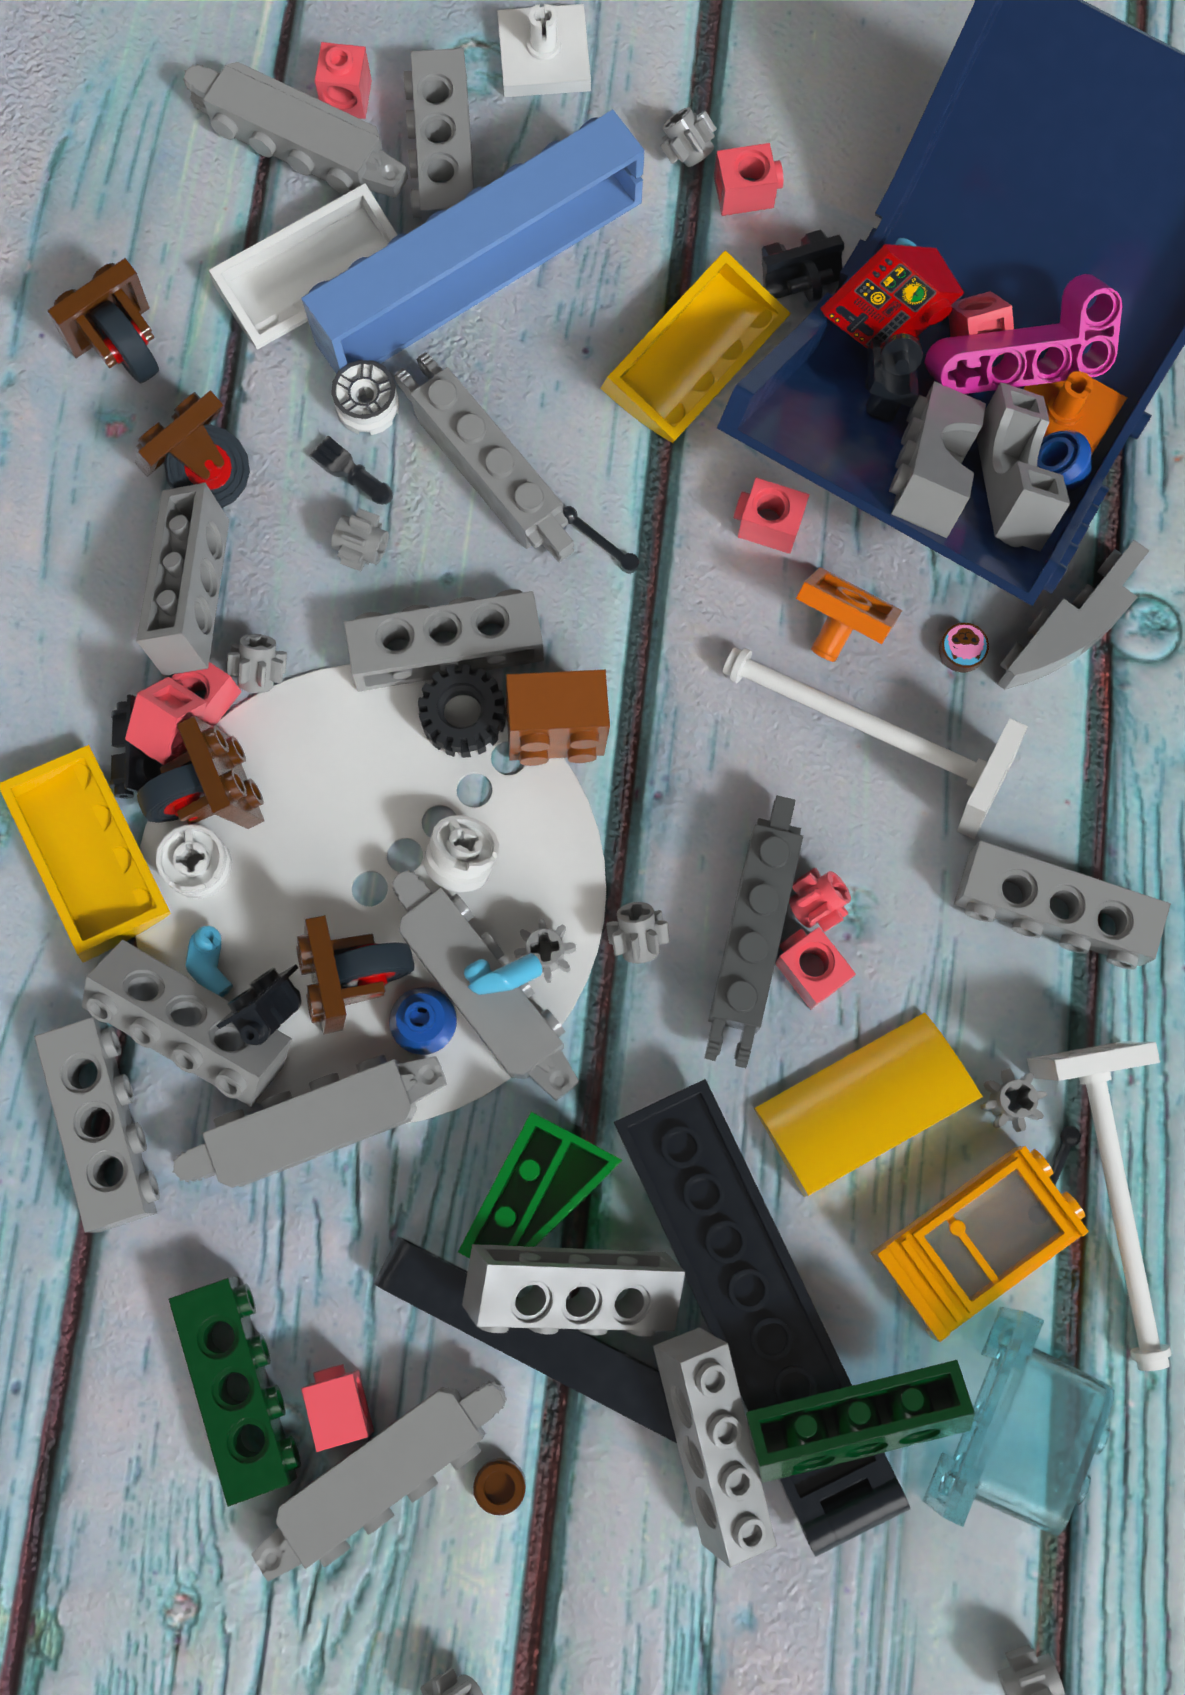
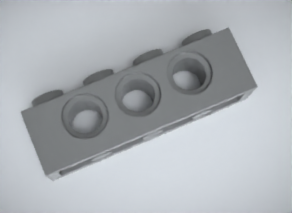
M464 48L411 51L412 71H404L406 100H414V110H406L408 138H416V149L408 150L411 178H418L419 189H411L413 218H422V224L426 223L428 218L435 212L447 210L464 200L468 193L474 189ZM441 180H447V181H448V182H445V183H436V182L441 181Z
M206 483L163 490L161 493L136 641L163 676L203 670L209 667L229 519Z
M510 589L502 591L492 598L476 600L472 597H461L452 600L449 605L436 607L412 605L399 613L382 615L377 612H368L357 616L355 620L344 621L351 671L358 692L432 680L431 676L438 671L442 676L447 673L446 667L454 665L455 671L462 670V664L471 665L472 671L477 672L478 668L487 671L544 661L543 641L533 591L522 592L521 590ZM487 624H497L503 628L498 634L491 636L480 632V629ZM443 631H449L456 635L453 640L447 643H438L433 640L435 635ZM395 639H404L409 642L404 649L399 651H391L386 648Z
M981 840L969 851L954 901V905L966 908L965 914L973 919L993 922L994 918L1013 924L1012 930L1021 935L1040 938L1044 934L1059 939V945L1064 949L1083 954L1092 950L1107 955L1106 961L1108 963L1125 969H1136L1137 966H1142L1156 959L1171 903ZM1004 882L1013 883L1020 889L1022 893L1021 903H1012L1005 898L1002 892ZM1051 898H1058L1065 902L1069 910L1068 919H1060L1052 913L1050 909ZM1099 913L1106 914L1113 919L1116 927L1114 935H1108L1100 929L1097 921Z
M124 940L86 976L82 1008L89 1011L95 1019L111 1024L131 1036L139 1045L155 1050L172 1060L181 1070L194 1073L216 1086L225 1096L236 1098L250 1107L253 1106L283 1069L292 1039L276 1030L263 1044L250 1045L241 1039L239 1031L232 1022L219 1029L216 1025L232 1011L227 1005L229 1001Z
M92 1017L35 1035L84 1231L99 1233L157 1214L154 1201L160 1199L159 1187L153 1172H146L141 1152L147 1150L146 1139L141 1125L138 1122L133 1123L128 1104L134 1102V1095L128 1077L125 1074L120 1075L115 1056L121 1055V1046L115 1029L112 1026L107 1027V1023L100 1022ZM94 1062L98 1070L97 1079L90 1087L83 1089L79 1082V1073L86 1064ZM106 1110L110 1116V1127L104 1135L96 1137L91 1128L92 1119L98 1112ZM118 1158L123 1165V1176L116 1185L110 1186L104 1178V1169L109 1161Z
M472 1244L462 1306L477 1327L491 1333H505L509 1328H529L541 1334H555L559 1329H578L590 1335H604L607 1333V1330H626L638 1336H652L655 1334V1331H675L685 1271L666 1252ZM532 1285V1288L528 1292V1294H526L524 1297L516 1299V1296L521 1289H523L526 1286ZM581 1287L576 1296L566 1300L573 1289ZM628 1289L626 1295L623 1298H621L618 1301H615L617 1296L623 1290Z
M699 1327L654 1345V1352L702 1545L730 1568L777 1547L728 1343Z

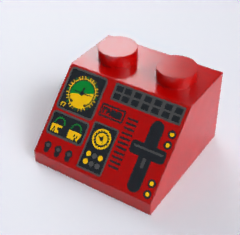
M885 244L820 309L828 319L868 349L872 338L884 344L891 336L905 333L911 334L919 340L918 335L929 325L942 321L951 313L953 309L951 305L964 294V291L937 248Z

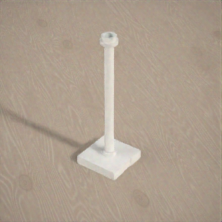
M734 647L723 668V673L730 676L731 681L738 683L742 677L749 679L967 779L966 785L974 788L967 802L957 832L975 839L1016 757L1028 726L1009 718L988 762L981 758L975 762L751 660L752 651L747 648L740 650Z
M1122 1041L1027 1058L1029 1072L1034 1074L1033 1078L1061 1081L1079 1077L1080 1084H1086L1139 1347L1133 1348L1130 1351L1132 1360L1137 1362V1367L1140 1371H1156L1168 1368L1170 1366L1168 1357L1172 1355L1169 1345L1160 1344L1107 1086V1081L1112 1080L1111 1071L1160 1063L1156 1042Z

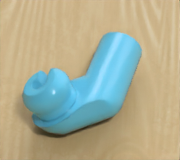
M202 926L190 938L186 957V970L198 984L223 998L233 988V985L218 969L222 940L221 934L215 927Z
M531 953L494 971L490 969V964L485 959H479L464 969V976L470 983L468 988L478 995L511 991L542 974L540 960Z

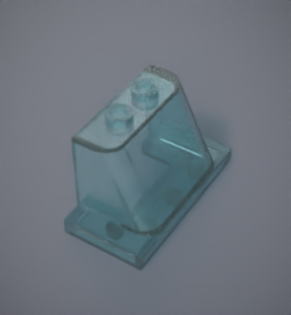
M1005 1307L999 1308L981 1355L992 1360L973 1405L975 1416L971 1431L962 1433L953 1457L944 1452L941 1453L923 1502L943 1518L963 1527L972 1503L976 1500L1049 1534L1058 1536L1066 1527L1075 1504H1082L1086 1498L1091 1483V1477L1087 1474L1094 1454L1099 1455L1103 1451L1108 1441L1110 1426L1106 1422L1114 1401V1388L1035 1348L1034 1346L1044 1320L1026 1311Z

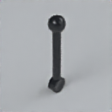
M565 506L563 508V514L567 518L568 524H573L620 561V567L623 572L631 574L638 569L639 559L635 554L623 553L580 519L574 507Z
M1073 1126L1065 1127L1060 1134L1062 1144L1052 1166L1054 1174L1049 1177L1055 1186L1071 1148L1076 1146L1081 1140L1080 1131ZM1038 1201L1037 1204L1029 1208L1028 1217L1035 1224H1043L1048 1219V1213Z

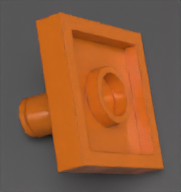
M1081 371L1072 372L1066 381L1025 386L1023 389L1044 396L1050 421L1044 437L1061 430L1080 432L1090 444L1091 455L1127 399L1124 395Z
M821 567L804 582L796 597L797 600L828 616L811 650L818 656L831 662L837 660L853 629L883 644L902 612L901 609Z

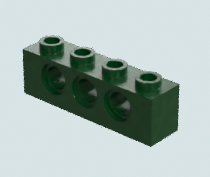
M238 1276L229 1277L169 1298L227 1507L291 1484L297 1479L295 1469L301 1467L300 1455L294 1438L292 1436L285 1437L280 1417L286 1414L285 1404L279 1387L277 1385L270 1386L265 1366L271 1363L270 1353L264 1336L262 1334L255 1335L250 1315L256 1313V1307L248 1284L241 1285ZM220 1321L227 1322L233 1328L235 1334L234 1343L227 1351L219 1349L212 1339L213 1329ZM233 1372L243 1374L249 1382V1394L244 1401L233 1399L227 1391V1380ZM246 1424L256 1425L263 1431L265 1443L260 1452L249 1451L243 1445L241 1434Z
M958 1360L746 1412L747 1425L762 1483L971 1431L975 1416Z

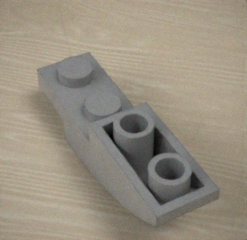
M1133 540L1123 554L1114 549L1097 571L1104 579L1096 589L1087 584L1072 604L1063 599L1053 612L1045 607L1028 628V631L1035 635L1028 645L1023 647L1017 642L1001 662L1000 666L1007 671L997 685L1006 690L1030 683L1069 664L1090 649L1113 627L1138 598L1123 587V584L1149 550Z

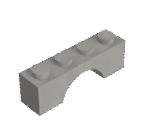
M935 381L926 397L919 395L906 419L909 424L901 440V444L904 446L897 459L895 467L898 470L889 489V492L896 494L892 515L945 538L948 537L970 498L974 473L961 463L983 425L986 403Z
M1000 382L985 409L983 425L976 436L994 535L1010 546H1025L1041 551L1070 504L1064 477L1061 474L1037 467L1041 443L1050 422L1044 396Z

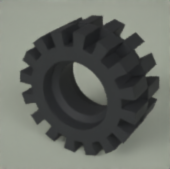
M462 664V670L455 671L454 665L446 667V674L441 676L437 671L431 676L433 680L431 685L425 682L422 687L423 697L418 699L420 711L418 714L427 739H431L435 748L438 750L441 748L445 749L447 755L454 757L455 752H460L462 757L466 758L471 757L470 752L475 750L480 755L487 751V744L491 743L494 746L499 740V731L502 733L504 731L506 708L502 690H499L497 681L493 677L487 678L486 671L478 668L477 672H473L471 665ZM456 696H471L480 704L481 713L474 724L462 728L455 727L445 719V706Z

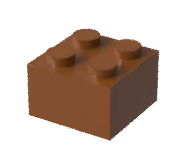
M606 669L506 674L509 761L520 760L522 765L537 766L547 763L550 758H568V761L572 763H587L596 760L597 756H604L610 729Z

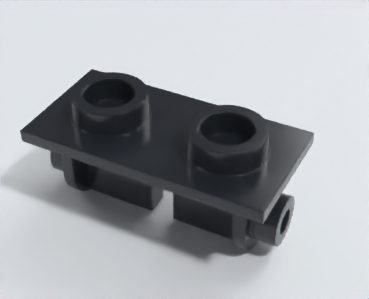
M131 694L127 695V701L118 702L116 710L111 712L112 746L116 748L125 747V753L111 755V780L109 781V787L114 789V797L123 799L133 798L134 792L138 793L139 789L148 781L161 774L159 769L161 766L158 761L148 757L143 751L125 740L136 696Z
M295 964L280 974L275 968H272L249 984L251 988L245 990L227 1004L232 1011L216 1026L221 1029L232 1022L245 1043L250 1045L263 1044L281 1026L280 1024L284 1023L301 1006L300 991L289 979L298 969V966Z

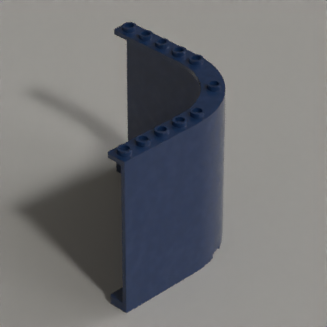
M975 0L898 169L875 212V216L882 220L877 229L873 227L866 241L859 240L851 256L840 271L838 288L834 294L885 244L895 245L898 238L908 239L919 247L937 248L964 291L960 300L991 291L1011 304L1014 329L1059 324L1064 289L1077 276L1090 274L1113 288L1122 298L1117 356L1114 364L1107 372L1092 378L1124 395L1127 399L1091 455V473L1081 487L1067 493L1070 504L1041 551L1025 546L1013 547L995 537L976 438L961 463L974 473L970 498L947 538L892 515L896 494L889 492V489L898 470L895 465L904 446L901 444V440L909 424L906 419L911 407L901 404L893 421H887L866 412V403L871 395L869 390L865 388V379L868 375L867 348L823 314L820 308L833 296L826 292L812 312L737 383L717 429L1033 606L1042 590L1052 594L1065 574L1068 564L1079 548L1078 545L1090 527L1089 524L1100 508L1099 505L1110 489L1102 484L1129 436L1137 440L1152 415L1145 412V409L1185 345V53L1083 0ZM1097 295L1089 301L1086 309H1089L1091 306H1093L1097 299ZM948 316L936 324L929 325L918 335L923 352L921 364L917 368L919 395L924 397L928 394L933 382H937L926 370V354L930 347L938 340L950 337ZM1093 342L1086 346L1082 355L1089 351ZM1046 348L1040 353L1037 361H1040L1042 358H1044L1045 354L1048 352V348ZM1004 354L999 355L994 360L992 367H995L1002 361ZM996 390L965 395L986 403V409Z

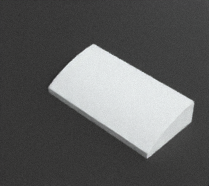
M365 183L209 269L213 285L244 333L258 350L308 321L301 298L307 295L316 284L322 281H330L348 270L350 265L359 258L369 257L383 249L398 234Z

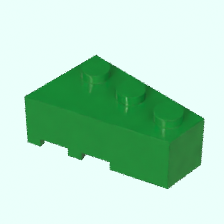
M531 1112L465 1236L458 1253L470 1259L472 1244L536 1247L622 1162V1159Z

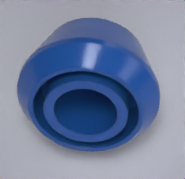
M1061 430L1051 433L1042 440L1037 467L1063 475L1067 493L1081 487L1091 473L1090 444L1083 434L1074 430Z
M420 987L405 992L397 999L390 1012L389 1026L394 1040L401 1048L413 1054L428 1055L443 1049L450 1042L456 1030L457 1016L453 1004L446 995L433 988ZM418 1009H425L427 1012H418ZM415 1024H423L424 1026L418 1027Z

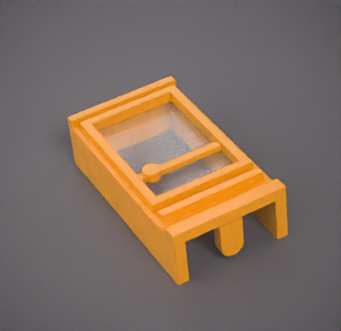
M1026 1146L1014 1147L870 1252L877 1262H881L897 1283V1290L909 1305L915 1308L928 1327L925 1330L932 1339L938 1342L944 1340L956 1328L1079 1237L1089 1232L1081 1221L1085 1217L1083 1209L1070 1193L1065 1191L1061 1194L1049 1178L1054 1174L1051 1166L1036 1149L1030 1152Z

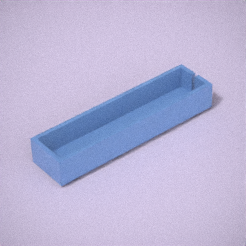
M612 109L599 118L594 117L587 120L578 131L565 139L549 143L540 154L525 163L511 166L502 177L487 186L473 189L464 200L449 209L435 212L428 218L426 223L408 234L397 235L386 247L373 255L359 258L350 265L348 270L330 281H322L316 284L307 295L301 298L316 346L336 374L348 363L358 360H371L379 364L386 361L641 204L643 179L640 176L643 175L644 169L643 147Z

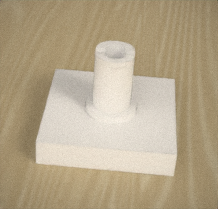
M540 4L531 8L497 10L504 97L591 91L584 4L560 6L544 4V7H540Z

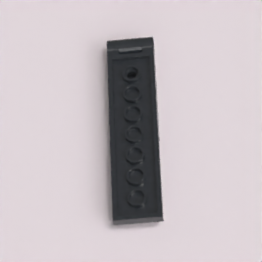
M704 1079L615 1121V1128L680 1267L685 1271V1278L710 1334L728 1343L741 1400L746 1411L749 1412L852 1386L707 1080ZM885 1453L778 1479L815 1557L910 1510L906 1495Z

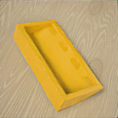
M725 250L607 376L600 389L639 422L661 437L674 443L791 313Z
M89 745L0 782V792L76 953L83 963L115 948L122 940H130L171 914Z
M924 1012L758 1105L754 1110L803 1197L983 1096L952 1047Z

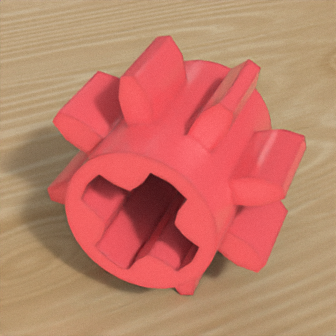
M813 868L793 883L792 888L796 894L790 897L789 904L796 918L805 927L811 928L819 923L821 929L826 932L843 921V917L848 915V911L844 906L851 901V896L845 883L836 873L829 871L821 876L817 868Z

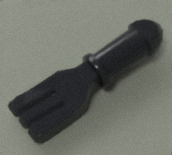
M327 436L318 445L316 450L309 455L315 463L331 475L347 477L350 485L357 486L369 495L373 502L384 505L393 499L390 486L387 483H382L367 472L363 465H356L351 454L330 436Z

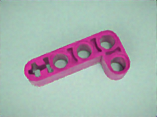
M1083 274L1077 276L1064 289L1059 324L949 337L938 340L930 347L926 354V370L938 383L963 394L997 390L1000 382L1014 387L1066 381L1068 376L1074 371L1087 373L1090 377L1103 375L1112 367L1117 356L1122 298L1117 291L1093 275ZM1097 295V299L1093 306H1091L1089 309H1086L1089 301ZM1093 342L1089 351L1082 355L1086 346ZM1048 348L1045 357L1037 361L1040 353ZM1004 353L1002 361L995 367H992L994 360Z

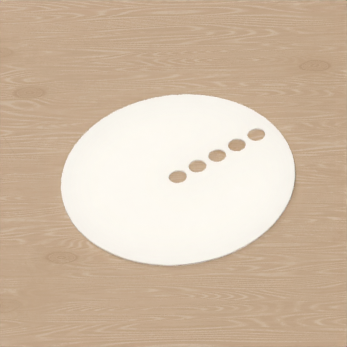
M350 664L320 669L285 680L274 685L270 691L258 693L238 705L216 724L223 733L228 736H234L239 741L246 756V762L241 763L247 779L251 778L258 786L264 804L259 806L265 821L249 829L217 815L190 824L201 825L213 831L229 849L232 868L231 875L225 886L214 895L202 899L188 898L176 892L159 875L156 865L157 848L163 838L173 829L187 825V820L180 821L178 819L162 823L147 821L139 849L171 914L149 929L136 935L137 948L195 981L186 970V957L190 938L202 926L215 927L220 932L222 938L218 969L233 985L229 993L223 997L229 1002L245 990L251 988L249 984L268 970L275 968L280 974L295 964L298 966V969L289 979L300 991L301 1006L284 1023L280 1024L281 1026L277 1029L292 1038L283 1069L257 1099V1103L262 1105V1100L286 1091L291 1092L292 1098L310 1092V1082L329 1074L338 1073L340 1080L358 1073L357 1064L376 1056L385 1055L387 1062L395 1059L400 1061V1063L436 1056L442 1067L447 1085L416 1102V1112L411 1122L408 1123L427 1120L457 1110L487 1095L511 1079V1077L452 1001L451 1003L456 1011L457 1026L452 1039L443 1049L428 1055H417L404 1050L397 1044L390 1031L389 1017L394 1003L401 995L411 989L427 987L436 989L447 996L412 949L411 952L414 960L413 972L384 985L386 992L382 997L346 1005L347 1015L343 1031L323 1035L321 1022L311 1023L306 994H308L307 985L313 983L311 974L301 975L296 946H298L297 936L304 935L305 919L326 915L331 940L373 934L374 941L377 944L406 943L399 929L401 917L408 912L392 889L394 886L392 882L398 875L397 873L400 872L391 868L388 863L387 854L394 842L400 839H411L417 842L423 851V859L420 866L414 870L415 875L419 876V880H423L432 893L442 888L449 898L456 893L461 897L474 915L468 921L479 936L487 931L503 951L504 956L498 959L502 966L518 959L515 958V950L526 948V942L520 935L521 929L527 930L532 934L539 929L538 923L540 919H544L546 929L553 931L558 926L565 925L566 931L561 938L562 942H571L576 945L575 952L564 954V960L568 962L570 971L567 973L560 968L552 971L551 983L546 982L543 972L541 976L528 982L535 994L528 998L540 1014L548 1009L562 1026L574 1009L591 973L600 944L606 903L605 860L599 830L589 801L576 775L564 758H550L547 763L537 766L525 765L521 771L513 775L499 773L492 765L491 755L499 744L508 742L507 716L504 719L505 728L503 733L500 731L498 733L499 740L494 746L491 743L487 744V751L480 755L475 750L470 752L471 757L463 758L460 752H455L453 757L447 755L443 748L438 750L433 746L431 739H427L418 714L420 713L418 699L423 697L422 687L425 682L431 685L433 680L358 692ZM459 695L452 698L444 709L445 719L451 725L461 728L474 724L481 713V706L478 701L467 695ZM480 774L490 781L492 795L486 804L480 807H468L459 800L457 786L461 779L467 775ZM437 806L448 807L456 816L463 815L481 821L496 834L499 842L498 855L492 865L488 880L481 888L472 892L448 890L435 883L426 873L423 861L425 851L430 843V837L424 832L422 821L426 812L431 808ZM200 854L191 855L187 859V868L192 872L195 871L194 866L198 864L199 860H204V858ZM365 872L379 873L385 878L388 885L386 897L375 906L359 904L352 894V886L355 879ZM544 940L540 941L539 950L532 951V953L539 954L541 961L547 962L551 960V952L557 951L559 948H551L549 941ZM418 1009V1012L426 1013L427 1010ZM415 1024L418 1027L424 1026L423 1024Z

